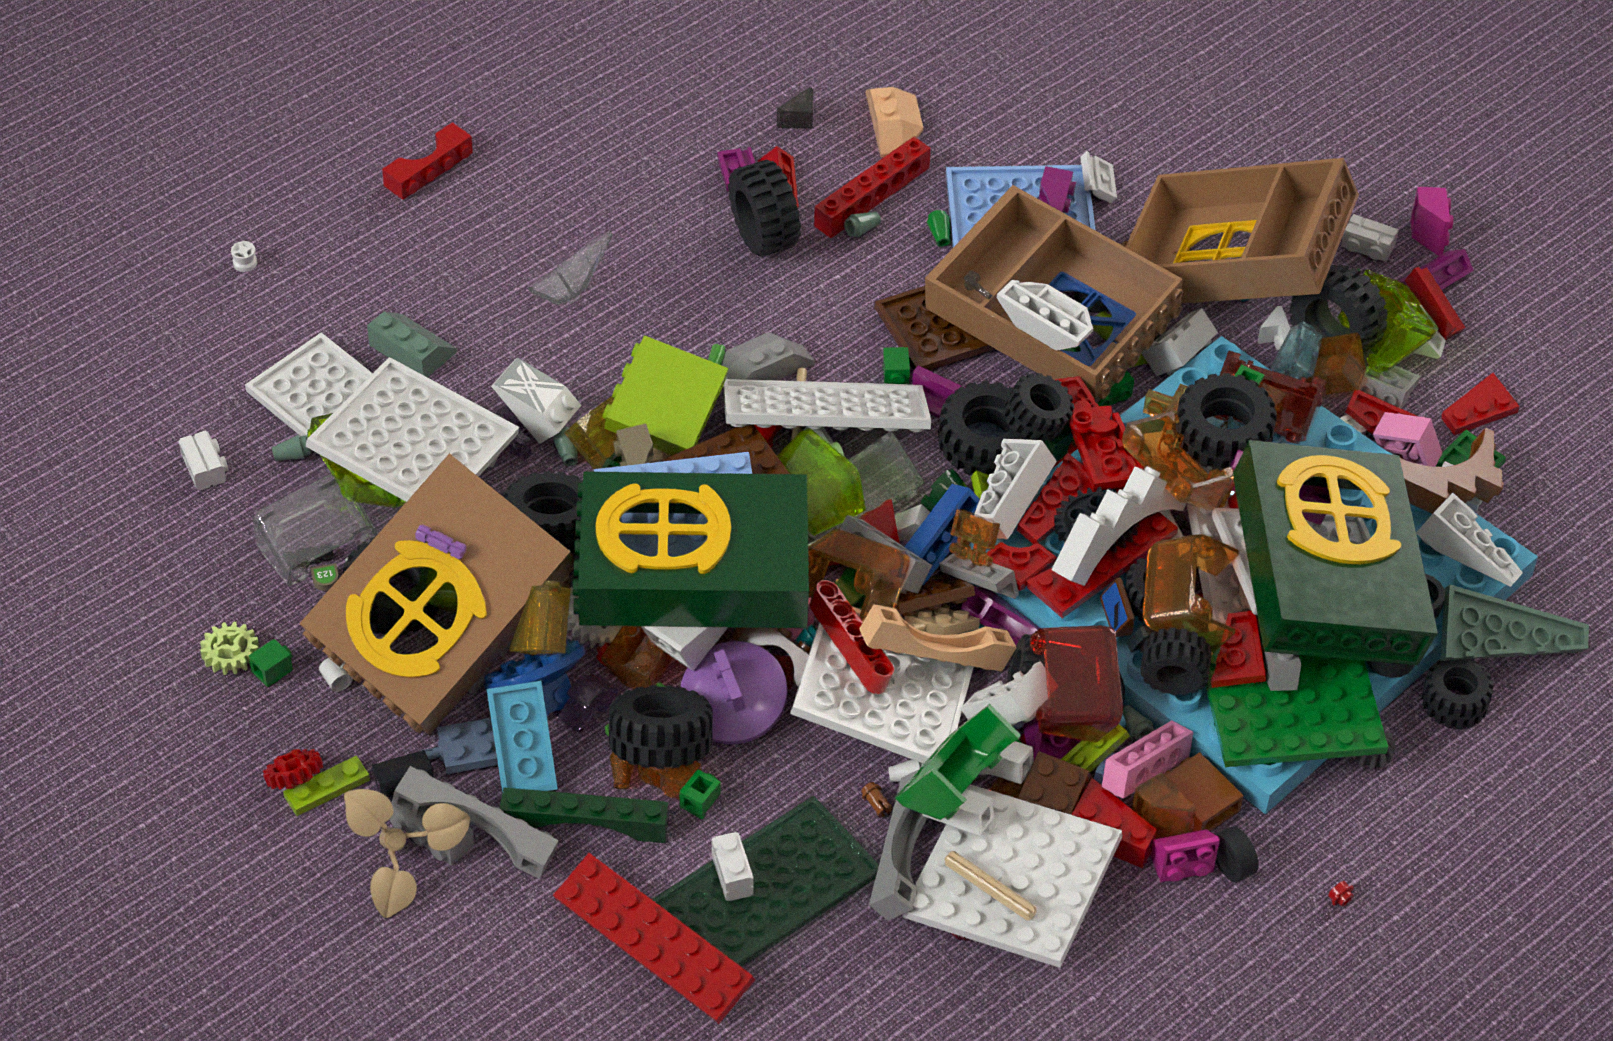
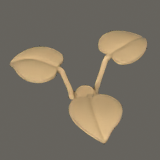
M367 789L351 790L344 793L346 819L354 833L360 836H373L382 827L379 840L384 848L389 849L388 855L391 857L393 870L388 867L377 869L371 879L370 890L373 903L378 912L383 917L389 918L406 908L415 898L417 890L414 877L407 871H398L399 865L395 851L404 847L407 838L427 836L430 848L438 851L449 850L455 847L466 835L470 824V816L453 805L438 803L429 807L423 815L422 825L426 831L404 833L400 829L387 827L384 823L393 815L392 804L385 795Z

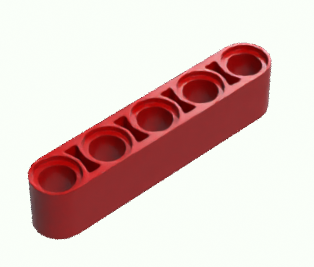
M827 580L818 582L809 603L811 611L864 687L874 694L884 693L894 673L893 664L882 649H873L867 646L859 630L863 622L839 587Z

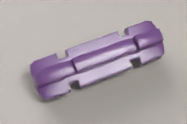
M420 525L415 533L417 540L424 543L427 541L429 542L428 545L446 554L450 552L451 556L457 559H461L466 552L465 544L459 541L453 542V538L436 530L432 532L428 526Z

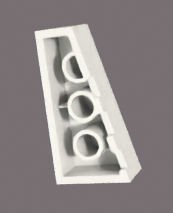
M1003 439L1001 443L1002 453L998 454L994 461L996 469L993 474H989L987 479L989 487L982 493L973 516L988 538H1009L1057 462L1042 440Z

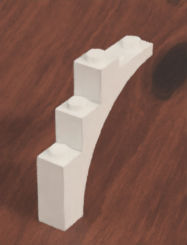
M1146 466L1145 470L1134 467L1123 490L1119 489L1118 493L1107 490L1096 514L1091 513L1090 516L1082 513L1079 514L1052 571L1072 582L1085 586L1094 568L1106 551L1132 525L1146 516L1161 510L1175 509L1183 511L1187 501L1179 498L1181 494L1179 491L1166 486L1167 482L1159 478L1160 472Z

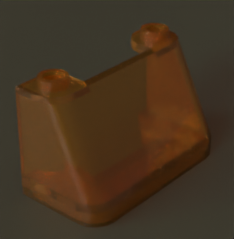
M1173 411L1127 423L1122 437L1123 446L1144 468L1148 466L1160 472L1159 478L1167 482L1165 488L1179 502L1208 511H1213L1214 508H1223L1226 505L1234 487V470L1231 467L1224 468L1222 471L1214 469L1208 474L1180 447L1184 436L1181 433H1177L1176 423H1179V417Z

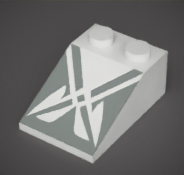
M516 358L491 386L539 444L559 433L581 407V404L566 386L519 358Z

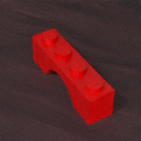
M453 122L435 133L436 150L432 154L416 160L399 157L382 169L384 186L404 200L445 171L450 170L463 159L469 157L473 153L472 136Z

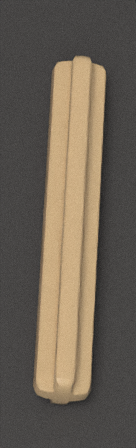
M951 851L946 855L944 860L947 867L1027 921H1030L1036 915L1037 908L1035 905L955 851Z

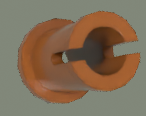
M870 782L862 788V798L870 803L879 818L885 817L883 811L885 810L888 815L893 810V806L882 794L881 786L875 784V782Z

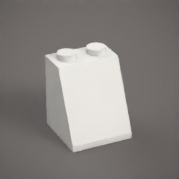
M641 626L654 645L692 671L695 670L728 628Z

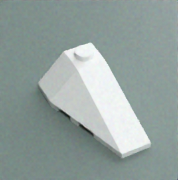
M1452 493L1421 526L1416 534L1435 551L1511 587L1523 572L1503 548L1495 546L1491 540L1493 536L1488 529L1482 530L1475 521L1478 516L1474 511Z

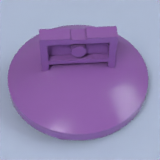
M740 641L714 645L694 671L687 668L681 682V687L686 688L688 691L698 692L700 696L703 695L713 708L712 741L722 744H742L766 734L782 716L788 696L784 671L774 656L762 647Z

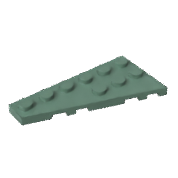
M1448 585L1444 589L1445 600L1443 606L1440 661L1575 653L1588 649L1589 624L1453 585Z

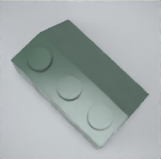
M384 311L367 325L369 346L425 377L430 376L457 353V348L403 314Z

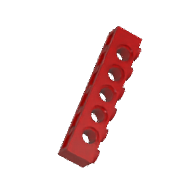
M914 136L818 203L814 209V227L829 238H833L845 229L844 222L849 215L868 213L930 168L931 148Z

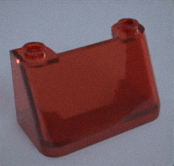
M1229 350L1219 376L1223 373H1231L1230 376H1234L1241 365L1264 374V379L1258 387H1263L1269 393L1268 397L1270 396L1275 403L1277 418L1274 433L1284 436L1285 440L1294 444L1306 441L1326 394V380L1313 377L1312 382L1307 383V378L1301 377V380L1255 366L1253 361L1250 360L1246 364L1245 361L1240 360V353ZM1227 415L1213 416L1222 421L1231 419L1243 423L1239 419Z
M1103 625L1037 629L1031 635L1030 646L1035 654L1044 655L1048 699L1038 707L1036 712L1039 733L1097 743L1120 723L1123 714L1115 630L1112 627Z

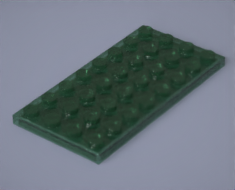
M813 795L742 841L753 875V895L726 901L714 861L712 860L661 892L652 900L742 967L875 880L879 864Z

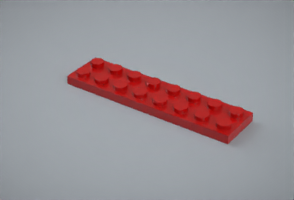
M590 853L585 856L553 894L557 901L718 1024L721 1023L756 980L749 972Z

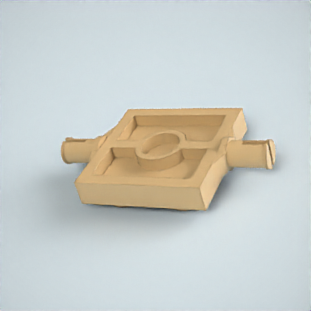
M942 604L943 607L939 609L928 610L923 608L917 610L918 613L915 615L905 616V621L918 630L939 635H954L979 629L980 621L979 618L970 616L967 611H954L945 604Z

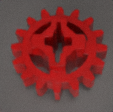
M294 749L285 755L276 757L273 760L274 764L267 765V769L263 770V776L267 786H271V789L277 787L279 790L284 787L286 789H293L297 785L309 782L313 778V774L320 773L319 769L324 767L319 752H316L315 749L310 751L307 749L302 751Z

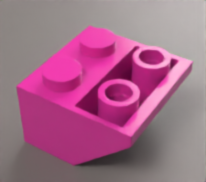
M1417 187L1410 218L1412 238L1440 256L1443 254L1444 247L1449 245L1448 230L1453 228V215H1449L1451 198H1447L1446 188Z
M1201 830L1153 840L1150 856L1160 883L1166 881L1175 882L1191 876H1205L1213 872L1219 846L1218 836L1208 830Z

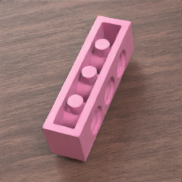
M1170 721L1106 759L1102 787L1124 799L1162 776L1167 770L1175 768L1185 758L1189 757L1194 732L1174 721Z

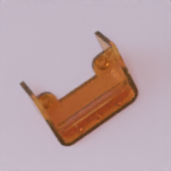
M840 529L830 531L808 546L809 598H812L818 582L824 580L831 560L857 570L854 578V587L858 593L866 595L859 615L862 622H864L874 604L890 608L896 607L910 563L909 556L905 551Z
M1204 534L1155 542L1148 550L1143 609V619L1147 626L1157 632L1160 629L1168 630L1170 628H1183L1189 632L1193 631L1198 633V636L1206 639V643H1209L1211 646L1212 654L1216 652L1235 634V629L1212 619L1213 611L1210 603L1205 598L1195 594L1196 568L1217 576L1239 555L1240 550Z

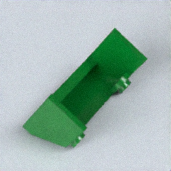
M991 704L987 705L952 732L895 796V799L903 807L941 820L944 817L947 820L951 819L959 811V806L966 801L962 793L987 766L990 769L994 768L1002 760L1001 752L1019 739L1021 735Z

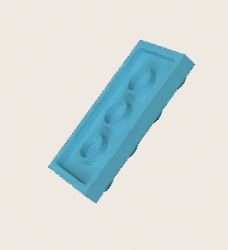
M541 681L487 689L502 792L503 787L541 791L558 789Z

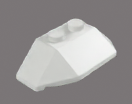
M1011 280L997 294L998 301L1017 328L1054 350L1076 347L1093 332L1087 307L1048 284L1035 282L1020 283L1017 280Z

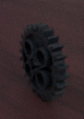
M1098 487L1096 492H1092L1090 488H1087V493L1085 494L1078 490L1077 497L1068 495V502L1061 501V508H1056V515H1054L1055 534H1058L1059 541H1064L1065 544L1080 513L1090 516L1091 513L1096 514L1106 492H1102L1101 487ZM1140 521L1124 532L1109 549L1117 553V546L1125 549L1126 541L1133 542V535H1138Z

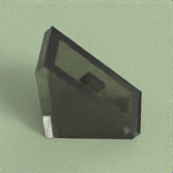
M811 87L777 108V127L813 129V89Z

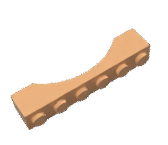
M875 604L859 628L867 646L873 649L890 650L898 654H911L920 658L927 657L941 662L948 661L963 666L980 667L985 670L1002 672L1017 648L1007 630L985 626L962 634H931L909 625L901 617L897 609Z

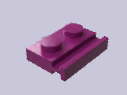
M747 147V150L743 151L739 148L717 152V159L726 190L729 191L728 180L735 169L755 163L751 147Z

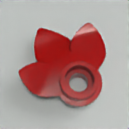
M1081 399L1074 404L1073 415L1069 422L1072 430L1078 433L1090 431L1108 433L1118 427V423L1110 420L1112 414L1111 406L1091 407L1086 399Z

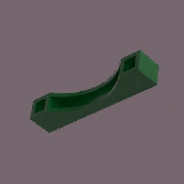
M503 787L500 809L505 814L515 819H521L535 829L551 824L580 823L612 829L628 835L637 841L666 843L669 809L668 802Z

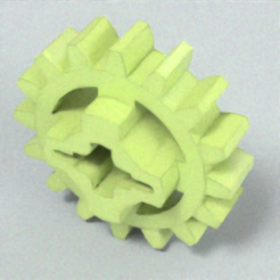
M224 622L222 623V628L218 629L213 626L212 634H204L205 640L200 642L202 660L205 661L206 667L212 666L215 673L222 669L223 675H226L228 670H232L234 674H237L238 668L246 671L247 663H250L249 655L258 650L259 647L258 638L255 637L254 630L247 631L246 624L239 628L237 623L233 622L230 627H227V624Z

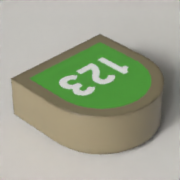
M336 563L310 568L313 584L320 591H328L339 579Z

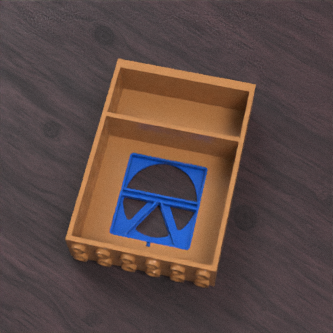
M1012 185L925 277L926 309L1031 370L1042 373L1043 376H1052L1053 380L1080 376L1094 397V401L1098 403L1101 399H1105L1108 396L1111 387L1115 383H1119L1123 379L1125 371L1137 363L1141 353L1144 350L1150 349L1157 335L1165 332L1168 323L1173 318L1176 319L1182 310L1183 279ZM1011 280H1017L1020 283L1035 282L1048 284L1060 292H1082L1088 294L1087 298L1081 303L1087 307L1088 311L1099 300L1108 308L1112 315L1111 318L1090 316L1091 324L1112 326L1113 331L1108 340L1095 349H1092L1088 340L1084 339L1079 344L1080 352L1054 350L1017 328L998 301L997 294Z

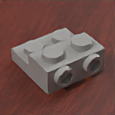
M1374 358L1359 374L1355 388L1402 408L1407 403L1410 393L1418 385L1421 376Z

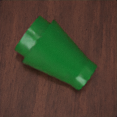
M943 210L931 212L928 215L927 225L936 241V245L938 247L948 246L951 242L950 217Z

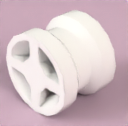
M241 241L232 246V261L236 270L247 272L256 267V251L252 243Z

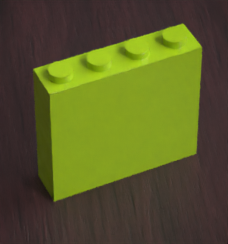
M644 335L641 343H636L633 348L631 364L626 363L622 372L624 380L622 384L617 383L612 394V397L615 399L612 405L607 404L602 417L606 419L604 429L616 433L617 430L646 424L653 448L674 455L698 444L725 384L728 368Z

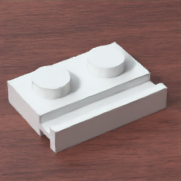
M1086 151L1081 156L1085 191L1092 190L1093 195L1097 198L1112 203L1117 199L1113 165L1097 156L1091 157L1089 152Z

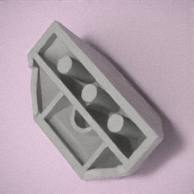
M768 332L727 350L722 366L728 368L726 379L778 381L796 373L798 368H807L814 365L815 360L802 345Z

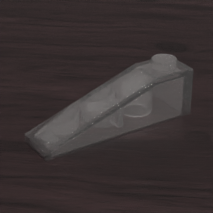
M612 231L594 238L576 251L575 255L557 265L558 268L541 276L527 288L529 292L557 305L567 301L569 304H572L582 297L580 293L588 287L613 236Z

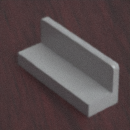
M956 550L939 563L943 573L1014 599L1019 596L1015 574L1011 569Z

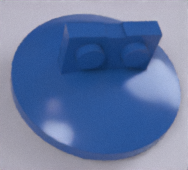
M566 639L556 643V647L549 650H531L524 654L525 659L506 661L500 665L501 670L483 676L485 680L483 683L484 689L487 693V689L541 681L546 716H548L553 711L561 710L578 702L566 673L586 654L585 647L578 639L572 641Z

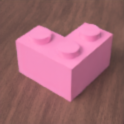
M1385 412L1373 433L1377 445L1390 453L1402 454L1404 460L1412 463L1436 466L1442 455L1431 418Z

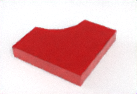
M999 542L985 553L982 559L1013 570L1017 588L1021 591L1027 586L1029 579L1052 567L1057 557L1038 542L1030 547L1022 548L1008 546L1003 542Z

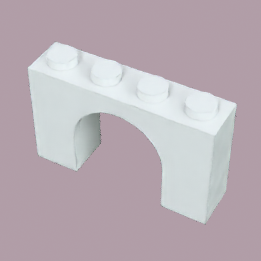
M1015 741L1001 752L1002 760L994 768L990 769L987 766L979 775H995L1021 784L1028 776L1034 763L1033 747ZM966 789L962 793L966 801L959 806V811L951 819L947 820L944 817L938 820L922 814V816L981 835L994 819L993 802L991 797Z

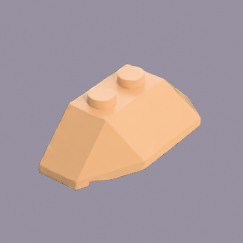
M895 87L866 90V97L881 158L891 153L913 136L918 138L923 131V124L916 95Z

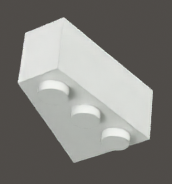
M1201 308L1188 313L1154 340L1150 349L1144 350L1142 355L1156 376L1163 373L1170 375L1184 366L1199 350L1212 343L1211 339L1218 332Z
M1039 661L1025 675L1019 671L1013 675L1014 680L1006 684L998 681L976 692L960 709L969 720L987 705L991 704L1011 726L1020 721L1027 723L1036 717L1037 709L1053 694L1058 686Z

